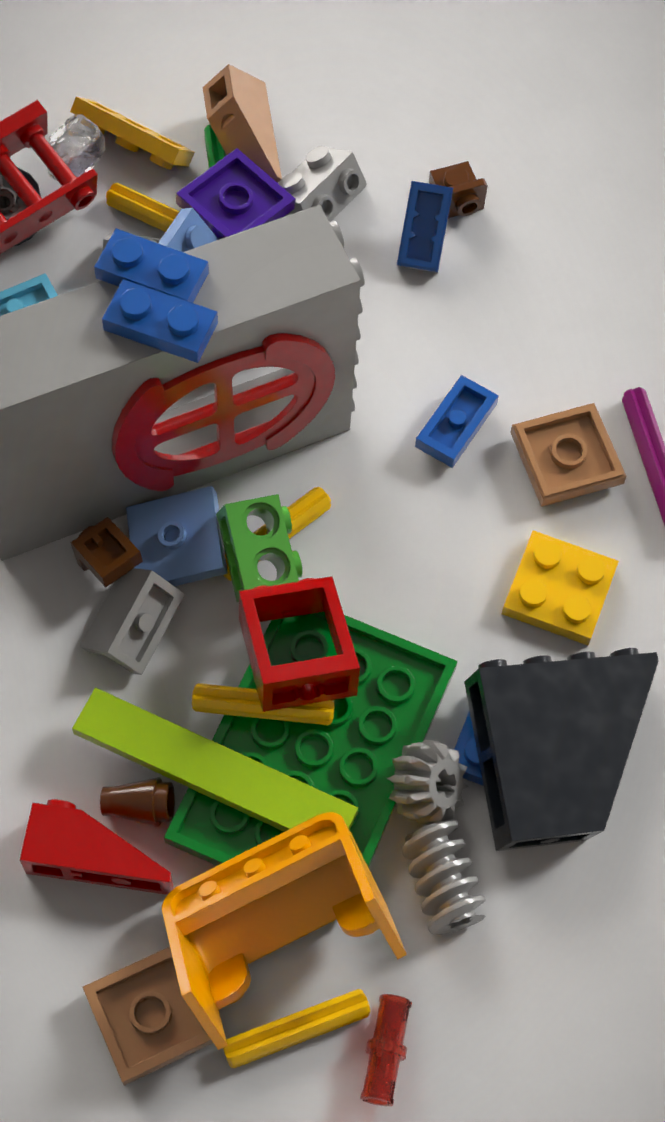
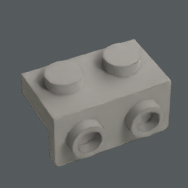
M318 146L306 155L305 160L292 173L284 176L280 180L279 185L296 198L295 209L290 212L291 214L321 205L329 222H331L366 187L367 183L353 152Z

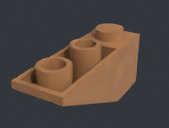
M228 64L202 87L207 120L226 155L238 148L278 183L282 180L266 84L264 81Z

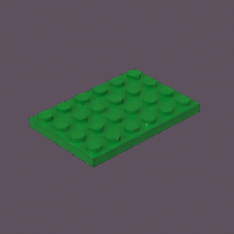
M325 612L271 620L263 635L271 666L337 655ZM344 615L360 666L357 696L334 700V717L331 724L321 725L224 715L212 741L358 807V813L350 828V832L369 868L397 802L389 799L390 794L394 790V783L387 778L393 776L396 771L392 759L402 756L403 746L424 742L456 670L458 661ZM249 664L238 687L257 689L251 665ZM188 787L164 836V841L168 845L218 866L284 831Z

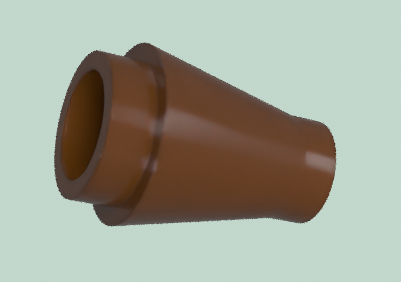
M157 777L114 787H103L100 795L101 814L103 816H115L158 827L161 822H171L175 810L174 786L172 782H162V779Z

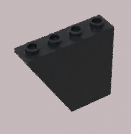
M625 648L614 651L607 657H595L594 652L588 651L570 655L567 657V660L552 661L551 656L542 655L528 658L523 661V664L507 665L506 660L496 659L479 664L478 669L464 681L496 851L586 841L605 830L659 662L657 652L639 654L637 648Z

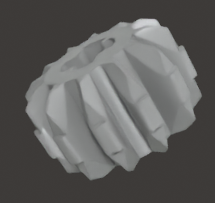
M424 740V742L403 746L402 756L392 759L396 771L393 776L387 778L394 783V790L390 794L389 799L398 803L397 813L399 815L410 818L411 821H417L418 824L430 825L453 819L455 808L464 806L461 793L463 789L469 786L463 783L462 776L467 766L459 763V751L447 747L446 744H440L439 741Z

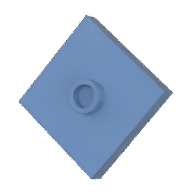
M213 486L126 507L130 541L140 551L143 562L134 568L152 570L173 586L228 574L224 545L216 515L219 511L217 492Z

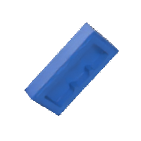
M411 181L397 266L438 273L453 194L452 187Z

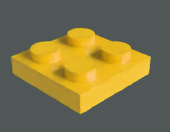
M533 530L501 614L588 646L619 561Z

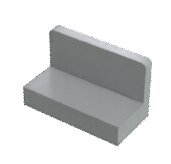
M133 568L114 582L80 647L87 652L105 655L129 672L142 675L185 594L154 571Z

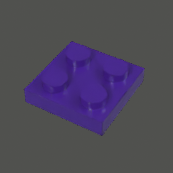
M238 148L176 193V204L182 209L193 208L218 240L285 217L295 209L296 198Z

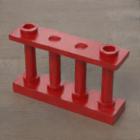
M38 99L0 121V173L27 206L26 209L8 220L0 212V254L70 211L84 209L97 195L98 174L92 168L76 177L45 139V135L48 134V114ZM25 147L32 148L62 187L41 198L10 157Z

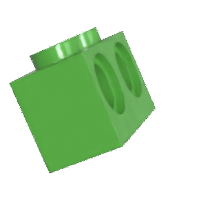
M279 494L224 504L216 515L236 602H239V591L263 585L274 586L298 582V578L302 577V563L298 552L291 549L288 533L292 531L291 516L288 508L281 506ZM248 516H258L264 521L266 525L265 535H256L249 530L247 526ZM259 560L270 561L275 566L277 571L275 581H268L261 577L257 569Z

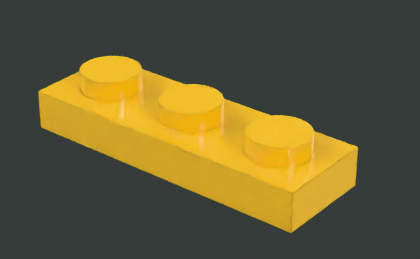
M76 97L70 112L83 118L81 124L83 127L101 135H104L105 131L116 135V144L133 152H138L139 148L151 153L149 160L163 168L172 170L174 165L189 167L195 153L194 151L94 100Z

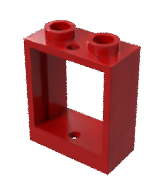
M333 576L317 579L306 578L293 583L274 586L263 585L239 591V622L262 712L357 696L360 666ZM325 612L337 655L271 666L260 622Z

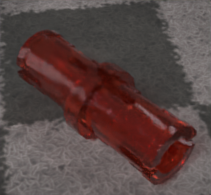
M382 994L379 997L380 1004L372 1039L367 1040L365 1051L369 1054V1061L360 1099L373 1105L389 1107L394 1104L393 1097L400 1061H404L408 1049L403 1043L412 1002L402 996Z

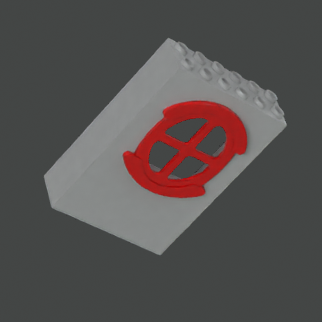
M321 205L184 252L208 261L209 274L193 303L218 312V324L199 363L104 331L102 317L118 289V286L104 281L90 284L0 316L1 561L79 533L89 526L98 524L106 517L113 520L127 514L126 507L190 491L350 430L351 412L355 411V403L352 397L353 389L357 388L354 368L355 365L359 364L356 341L361 338L358 315L363 312L360 287L365 285V279L357 259H349L344 250V239L339 225L334 220L329 222ZM259 367L283 368L232 387V378L240 371ZM207 383H214V394L166 411L175 402L193 390Z

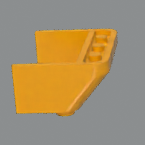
M334 812L319 814L178 885L170 891L162 904V914L181 996L218 1050L228 1046L219 1009L240 1000L249 988L251 974L248 964L337 920L342 931L352 937L370 935L380 929L397 960L407 955L387 904L343 817Z

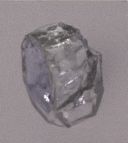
M75 114L66 119L65 123L49 137L50 145L76 177L95 167L106 149L104 136L98 126L82 114ZM47 168L49 176L54 180L58 181Z

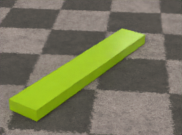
M96 687L72 727L74 735L284 832L319 814L327 812L341 815L350 830L358 813V807Z

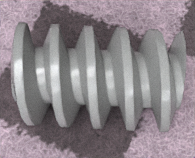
M444 821L421 827L405 837L407 842L402 847L403 857L413 860L408 866L409 874L413 878H420L415 884V892L421 897H427L421 903V909L424 914L433 916L428 922V930L432 934L452 933L474 925L486 917L485 915H476L474 911L486 901L485 896H469L468 890L478 884V877H462L461 874L463 870L472 864L471 858H456L454 855L465 847L466 843L463 839L449 840L448 838L449 834L458 829V821Z

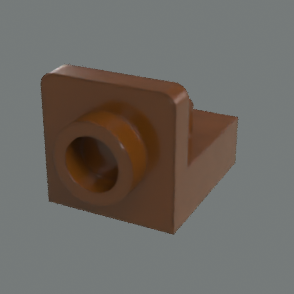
M468 161L430 171V184L453 188L448 218L469 216L484 209L488 185L484 178L476 179Z
M106 517L96 525L87 527L76 539L70 542L83 571L89 569L105 588L143 562L140 551L109 517Z

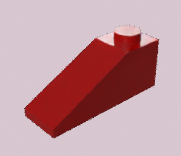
M58 799L48 800L47 805L32 802L20 856V862L26 874L168 895L173 890L170 871L83 810L76 809L75 804Z

